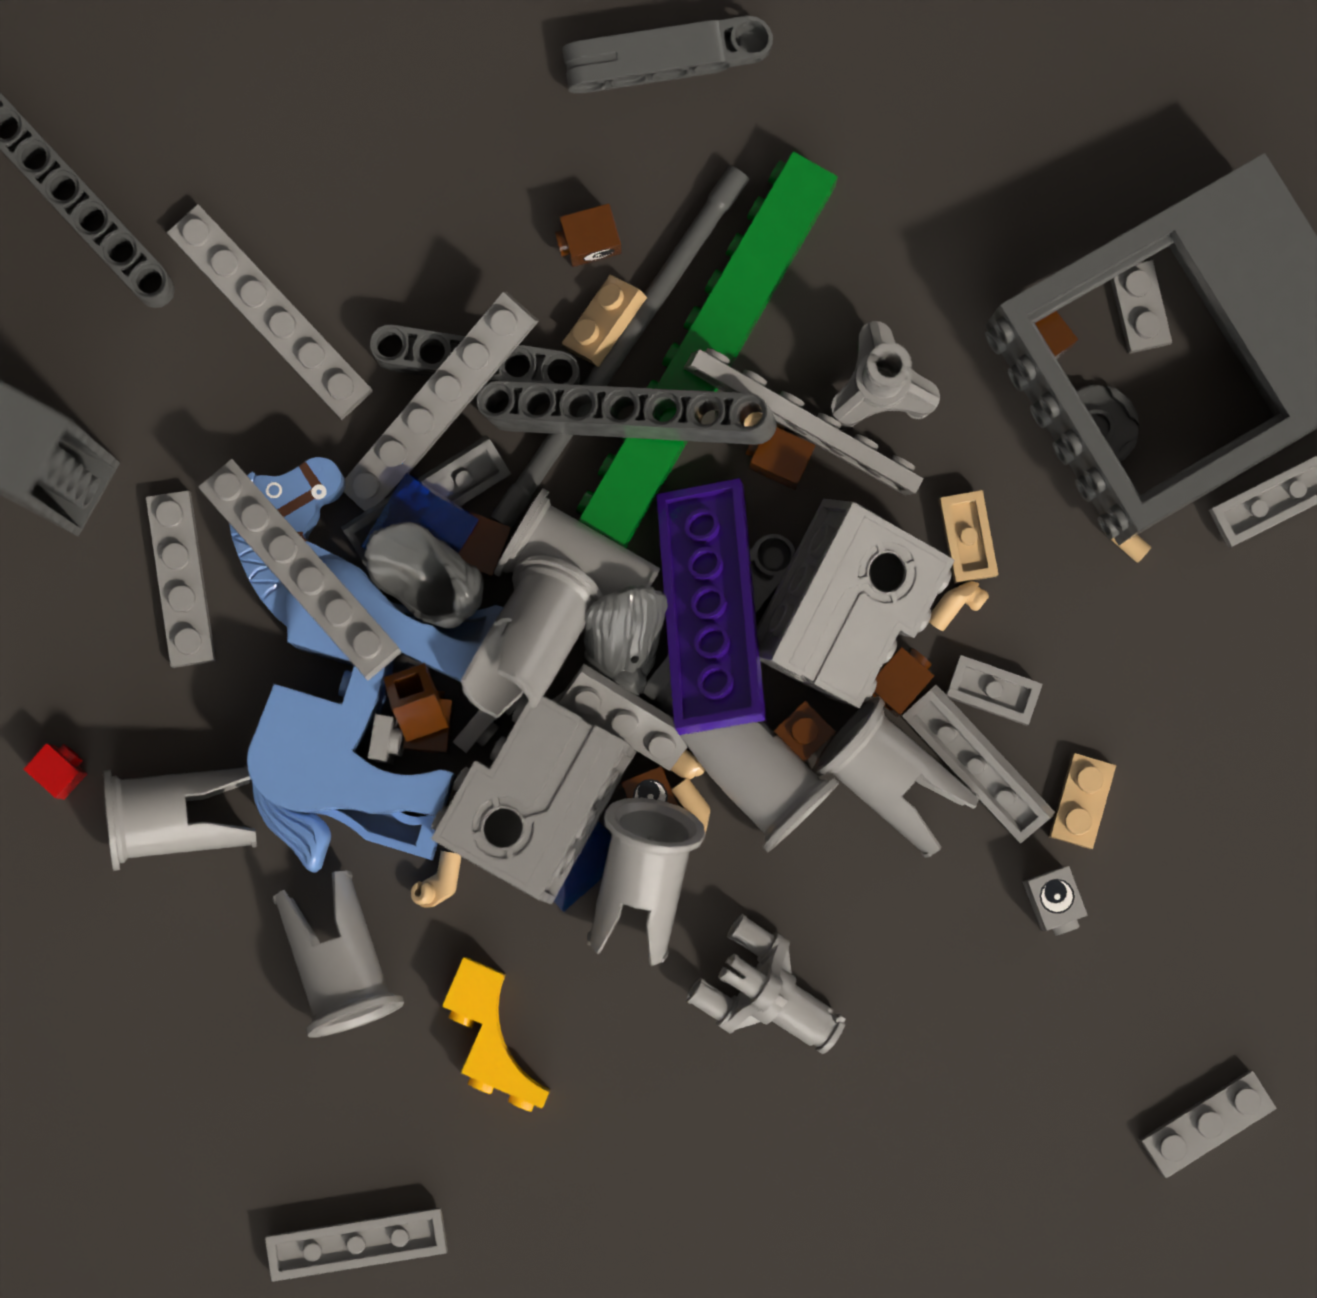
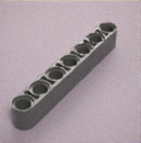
M0 93V134L6 125L18 124V130L13 137L3 139L0 136V150L142 303L153 308L163 307L168 304L174 296L175 287L173 280L163 266ZM37 154L47 155L46 163L43 167L35 170L29 169V162L32 157ZM67 184L75 185V193L71 198L63 201L57 200V194L61 187ZM94 215L104 216V223L100 229L86 231V222L90 217ZM125 245L133 247L132 256L127 261H114V255L118 248ZM151 276L162 277L161 287L156 292L149 294L143 292V283L147 278Z
M494 381L484 385L477 396L479 411L492 425L503 431L757 445L770 440L775 434L777 427L776 418L766 402L760 396L751 393ZM509 399L508 405L503 411L494 413L495 407L500 401ZM550 401L549 409L545 413L535 415L536 408L541 403ZM591 403L590 412L584 417L577 418L578 409L584 404ZM634 406L633 413L628 418L618 420V414L624 407ZM676 408V413L671 420L667 422L659 421L661 414L666 409ZM719 410V415L714 422L710 424L701 423L703 416L707 412ZM754 412L762 413L761 420L756 425L744 426L748 415Z

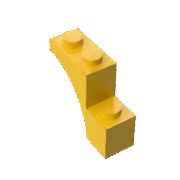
M463 957L442 1007L451 1010L448 1018L472 1028L474 1022L477 1021L482 1026L461 1073L470 1077L468 1085L480 1091L491 1094L493 1089L496 1088L510 1094L507 1102L521 1109L532 1112L534 1105L543 1108L551 1089L541 1085L522 1070L509 1052L501 1031L499 998L506 974L468 957Z

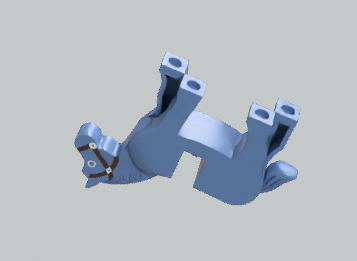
M322 457L311 458L290 472L276 477L268 475L257 476L254 472L247 475L401 650L400 654L421 664L425 663L426 666L462 682V677L503 607L494 605L486 609L476 610L475 614L465 619L458 627H438L415 619V616L403 604L389 601L374 586L369 577L354 564L308 542V537L320 518V508L323 505L338 500L345 489V478L331 460ZM230 525L232 540L245 573L259 598L273 615L287 626L288 643L298 650L354 667L352 672L346 670L341 680L338 695L344 699L342 705L274 684L250 744L247 757L248 771L252 780L253 797L263 821L276 836L282 839L295 852L301 863L310 872H317L322 868L331 840L329 827L317 815H327L341 821L365 840L434 860L438 843L431 840L435 830L431 829V826L438 811L442 810L444 805L447 806L456 775L444 770L418 775L392 774L374 767L360 756L372 736L375 714H382L388 695L383 677L392 675L394 659L367 681ZM403 811L426 814V816H409L403 813Z

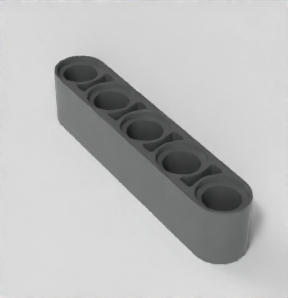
M383 325L372 334L370 349L376 362L386 370L431 377L465 336L397 325ZM388 339H397L402 342L401 351L393 357H386L380 353L381 345ZM433 345L442 347L445 350V354L440 362L429 364L422 360L423 352L427 347ZM518 345L486 384L494 381L557 384L552 382L548 375L553 367L564 365L571 369L573 374L570 380L563 384L579 385L580 372L576 359L566 352ZM514 359H523L530 364V368L524 376L513 377L506 372L508 364Z

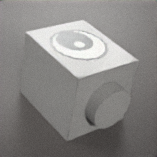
M1069 866L1060 867L1023 881L1041 931L1053 929L1055 936L1079 928L1077 919L1088 916Z

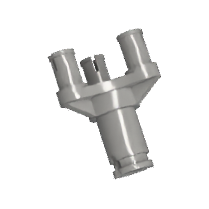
M872 321L862 327L858 335V358L855 370L844 388L833 398L830 407L831 417L841 423L840 429L849 430L863 419L885 411H903L913 419H923L932 413L939 404L940 392L937 386L911 368L910 355L905 348L895 343L891 329L880 321ZM887 370L892 377H884L878 371Z
M741 914L730 927L727 937L758 956L757 961L759 963L756 969L741 960L736 954H733L726 963L739 971L740 975L737 976L727 968L722 967L719 979L726 981L741 991L738 996L730 998L705 982L703 978H699L688 992L686 1002L693 1004L716 1019V1025L730 1034L737 1029L759 1022L765 1025L774 1022L807 1045H815V1049L818 1052L825 1054L840 1037L845 1027L843 1022L846 1020V1017L839 1013L835 1015L832 1013V1008L795 985L796 977L791 973L790 941L777 932L769 933L748 919L746 915Z

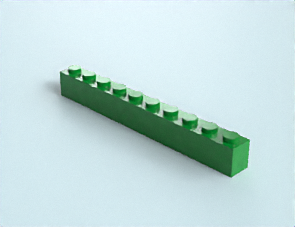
M794 151L787 163L779 160L768 180V183L773 185L766 199L758 196L747 216V219L752 221L745 235L738 232L733 238L726 252V255L731 258L723 272L718 269L714 271L704 290L710 294L702 309L696 305L694 306L683 326L684 329L688 330L681 345L675 342L671 345L662 362V365L667 367L659 382L652 379L647 388L718 391V388L683 369L691 353L699 349L705 352L707 348H710L726 356L730 360L728 363L729 367L733 365L835 189L838 176ZM676 408L666 409L661 414L659 421L667 422L671 420L676 413ZM619 437L624 443L616 456L609 453L601 465L597 475L603 479L595 493L587 490L576 509V513L581 515L578 521L627 548L656 498V494L660 491L688 441Z

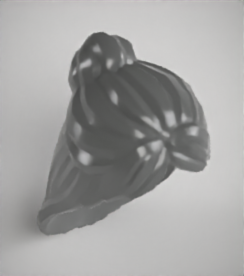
M403 522L373 531L369 536L365 557L371 581L382 591L397 598L415 616V619L442 628H454L476 613V610L482 603L484 593V578L480 570L476 566L466 563L456 551L432 536L426 528L417 523Z
M627 586L612 594H606L604 597L593 602L585 614L586 627L583 631L585 646L583 657L587 660L588 666L634 695H641L647 685L646 676L656 663L660 633L668 607L666 595L661 591H655L653 587Z

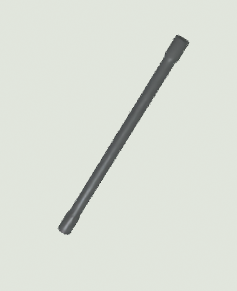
M730 165L726 168L709 193L706 203L645 291L644 295L647 299L600 366L593 367L582 385H608L723 214L729 211L748 183L749 178L739 169ZM589 403L581 406L577 411L576 417L579 418L587 415L591 410L592 404ZM548 433L516 482L508 488L490 518L513 528L531 502L534 492L573 435Z

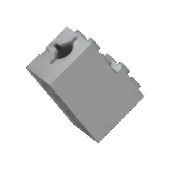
M823 498L757 626L760 661L831 700L860 709L862 703L867 702L876 689L877 680L875 678L882 664L887 663L893 656L897 647V641L895 640L897 635L915 638L917 633L927 626L932 614L930 607L937 594L947 587L952 575L950 569L955 560L854 502Z
M545 697L541 698L535 709L530 707L527 698H523L512 716V721L516 724L508 738L502 736L491 753L490 760L494 761L492 767L489 769L474 761L471 768L464 767L458 775L453 786V790L457 793L450 806L444 805L442 810H439L431 826V829L435 830L431 840L538 900L552 905L637 751L622 739L596 725L590 724L582 717Z

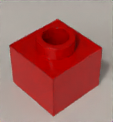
M46 743L23 769L54 798L65 800L87 775L79 767L83 762L82 758L65 744L58 748L56 745Z

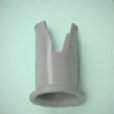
M542 488L520 523L494 571V574L499 577L503 572L514 573L518 562L526 557L547 555L562 559L582 570L595 582L603 596L627 586L650 587L660 568L553 507L550 499L546 498L549 491Z
M535 555L526 557L516 565L512 575L514 591L461 679L463 692L470 702L481 711H485L498 718L524 693L529 699L530 707L535 709L582 630L585 629V614L593 602L604 597L589 576L576 566L562 559L547 555Z
M880 696L874 697L852 715L834 735L816 760L813 771L818 776L833 774L921 851L922 856L925 858L931 857V855L941 849V846L915 807L902 797L916 781L961 806L965 804L972 809L977 806L980 797L976 792H971L884 715V700Z
M762 721L680 735L708 775L765 834L764 840L766 843L763 849L767 853L796 829L839 784L835 778L830 781L820 779Z
M244 765L241 768L120 779L117 776H112L111 769L104 770L106 811L113 871L120 870V863H124L128 858L249 845L257 847L256 830L254 828L210 822L187 823L185 801L203 800L249 784L248 765Z
M626 798L611 803L605 811V825L612 832L591 930L587 934V942L596 953L601 952L620 918L623 904L649 910L646 923L649 965L653 966L664 962L668 957L669 939L690 850L701 845L705 838L704 824L694 814L680 806L655 799Z
M348 870L332 873L334 916L340 935L339 938L320 944L319 939L294 899L289 898L285 890H281L273 896V902L277 905L313 1016L311 1024L306 1027L308 1037L328 1036L368 1024L395 1012L404 1004L402 996L395 995L388 990L352 882L353 875Z

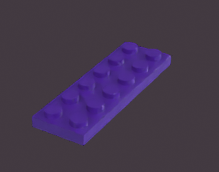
M740 478L656 494L663 585L668 603L666 624L674 728L678 735H685L765 721L744 485Z

